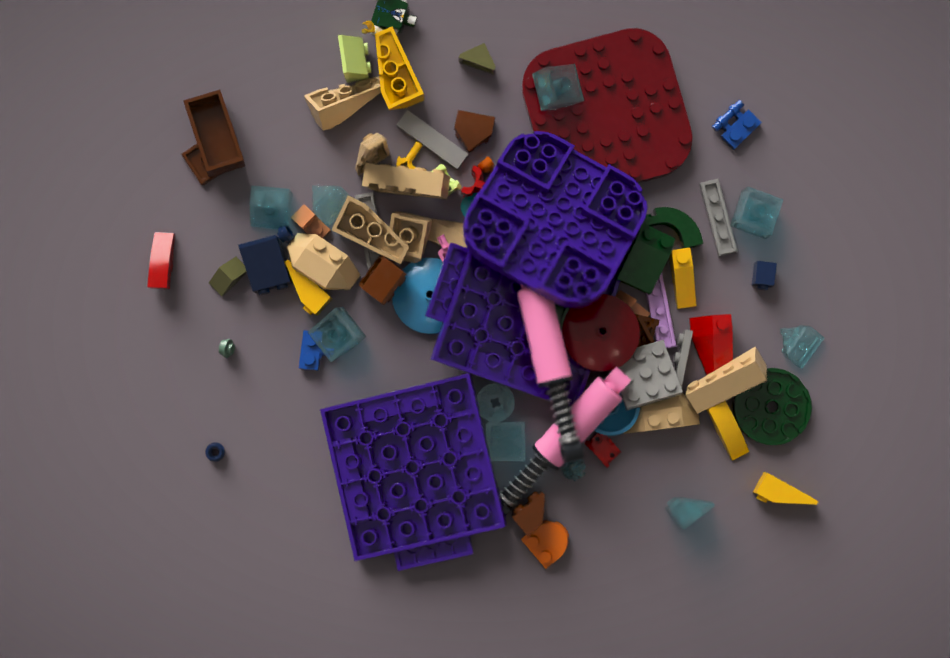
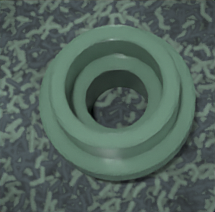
M232 339L220 342L219 354L225 358L233 355L235 344Z

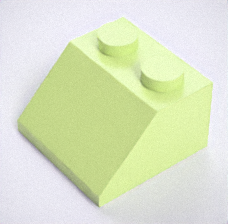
M338 35L343 74L346 82L369 79L368 73H372L370 61L366 62V55L369 54L368 44L363 42L362 37Z

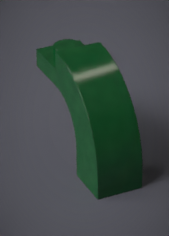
M658 207L653 210L654 216L646 214L643 221L644 224L651 227L665 225L672 228L679 237L682 249L694 248L704 244L698 226L686 213L675 208Z

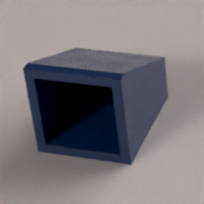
M277 235L238 245L254 293L264 295L270 293V289L277 288V290H283L288 288L289 284H292L291 276L285 263L286 257L282 242Z

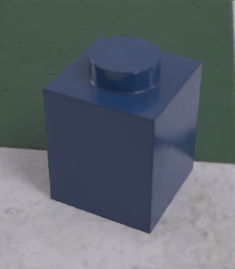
M756 261L753 268L752 286H757L758 290H768V288L773 287L777 263Z

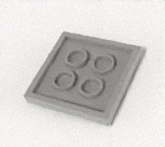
M664 340L637 347L633 356L619 367L631 379L629 384L620 392L626 411L682 395L683 393Z

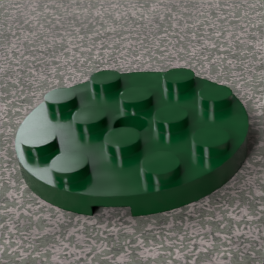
M768 368L766 381L735 395L733 410L738 426L749 438L765 445H781L790 442L804 431L810 420L812 405L808 390L797 376L783 369ZM770 401L777 404L775 412L768 410L767 405Z

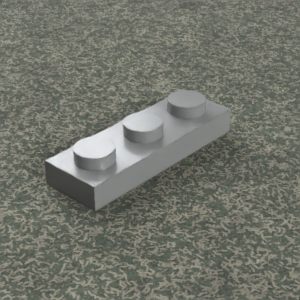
M686 329L679 333L677 344L680 345L679 352H675L673 363H676L675 372L681 388L693 331Z

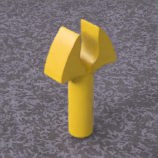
M416 142L405 158L398 156L396 167L407 163L409 169H415L416 167L412 165V161L422 148V144Z

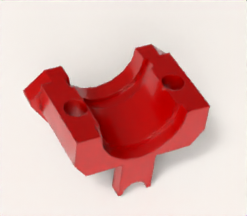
M475 165L471 170V175L475 177L476 181L471 187L462 188L461 194L463 198L480 192L485 184L481 169Z
M597 433L592 439L584 442L606 468L621 453L607 435Z

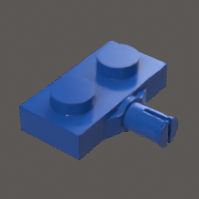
M303 330L299 369L319 371L322 356L334 357L335 349L323 348V332Z

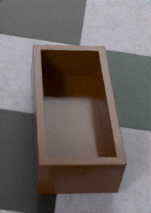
M221 90L183 100L208 177L245 167Z

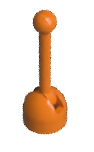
M487 156L477 167L483 172L492 173L494 163Z

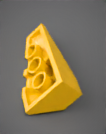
M393 27L376 33L375 40L380 88L388 109L408 108L424 101V93Z

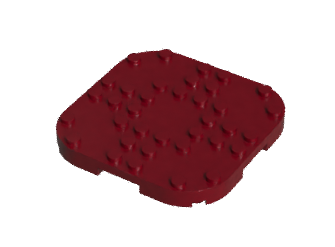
M628 28L549 49L537 55L525 70L522 82V95L533 132L544 131L554 134L575 145L574 150L605 167L610 164L631 176L637 183L661 178L673 173L688 157L692 147L691 126L669 51L661 39L653 33L643 29Z

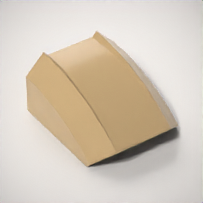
M396 211L392 213L389 227L409 246L403 261L417 263L422 260L431 230L432 219L407 212Z

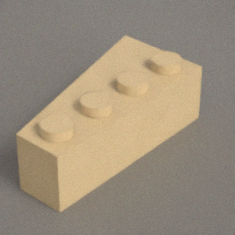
M365 163L362 186L382 193L447 199L450 176L444 174L443 170L433 169V172H429L427 169L418 167L409 169L406 166L392 167L387 164Z
M755 346L702 379L690 383L686 389V396L698 414L766 381L767 365Z

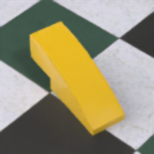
M726 400L706 409L731 460L733 461L748 453L749 450Z

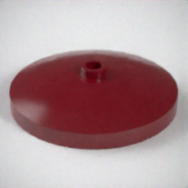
M602 294L600 298L589 305L570 308L563 322L562 337L566 352L575 363L587 370L606 372L613 370L615 367L619 368L633 356L639 343L640 328L636 315L624 301L611 295ZM600 328L606 331L604 335L599 333Z

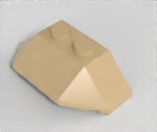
M297 233L291 243L287 245L292 268L324 290H350L361 276L348 255L317 234Z
M682 393V395L641 406L637 421L623 434L700 424L699 414L696 413L687 396Z

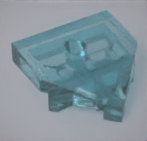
M312 185L313 213L329 227L338 217L349 194L341 186Z
M799 325L798 327L780 329L781 335H783L782 353H785L788 359L803 369L825 338L811 326Z

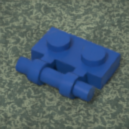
M740 100L732 104L723 116H719L716 119V123L712 126L716 132L721 128L726 131L721 135V138L733 150L762 123L749 109L744 114L740 112V109L744 106ZM734 116L737 121L730 126L728 121Z

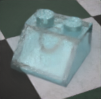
M575 64L545 67L532 74L541 111L558 109L584 101Z
M251 185L250 226L278 229L280 226L284 227L285 225L289 227L292 191L285 188Z
M344 307L334 308L308 331V334L330 362L344 355L366 338V335Z
M675 496L667 502L668 506L665 509L678 527L685 529L716 505L707 500L686 497L677 498Z

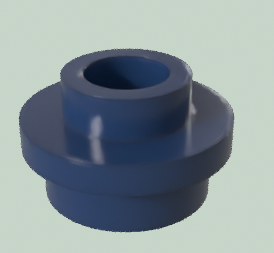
M287 225L284 227L280 226L277 233L279 239L282 242L291 243L294 238L292 230Z
M211 443L206 448V457L213 462L220 461L225 455V448L220 443ZM215 448L219 450V454L217 456L213 455L212 453L213 449Z

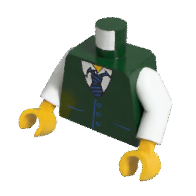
M378 0L372 20L363 22V24L367 25L368 29H362L361 31L364 34L370 32L375 36L376 33L393 27L396 34H401L404 25L415 27L417 16L408 14L409 4H407V0Z

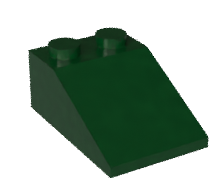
M642 223L622 259L616 280L650 295L670 257L675 238Z

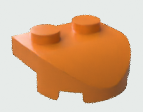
M544 520L537 529L528 536L524 535L521 540L546 569L567 550L569 534L561 523Z

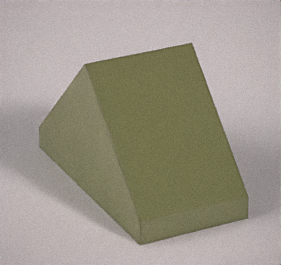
M485 43L459 55L460 63L493 75L495 74L496 66Z
M234 257L218 268L209 284L223 297L247 273L244 264L237 257Z

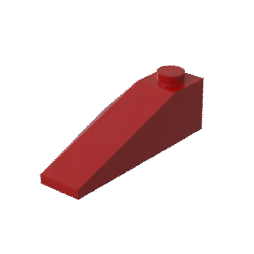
M731 314L689 318L690 331H693L692 342L696 347L706 376L733 360Z

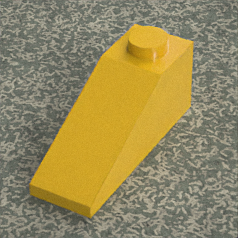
M691 249L672 250L669 262L677 309L695 307L696 294Z
M287 259L285 263L300 301L305 305L303 309L310 315L314 313L318 316L332 298L313 281L293 269L291 262Z
M763 472L753 490V493L757 494L756 498L764 503H767V501L814 505L818 503L816 499L767 472Z

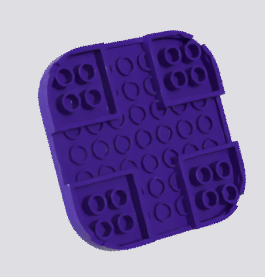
M534 131V133L527 135L523 133L515 137L507 145L481 191L478 192L468 208L463 223L464 242L470 253L478 261L544 298L564 307L575 308L589 305L600 298L606 290L646 217L647 201L644 200L643 190L628 174L610 164L607 167L574 150L575 145L554 134L544 131Z

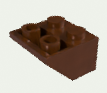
M380 254L358 285L381 304L385 305L386 302H390L393 298L396 288L404 283L406 273L395 263Z
M534 491L527 497L529 501L526 504L522 505L520 503L512 510L514 513L512 518L527 536L543 523L545 495L541 491L538 493Z

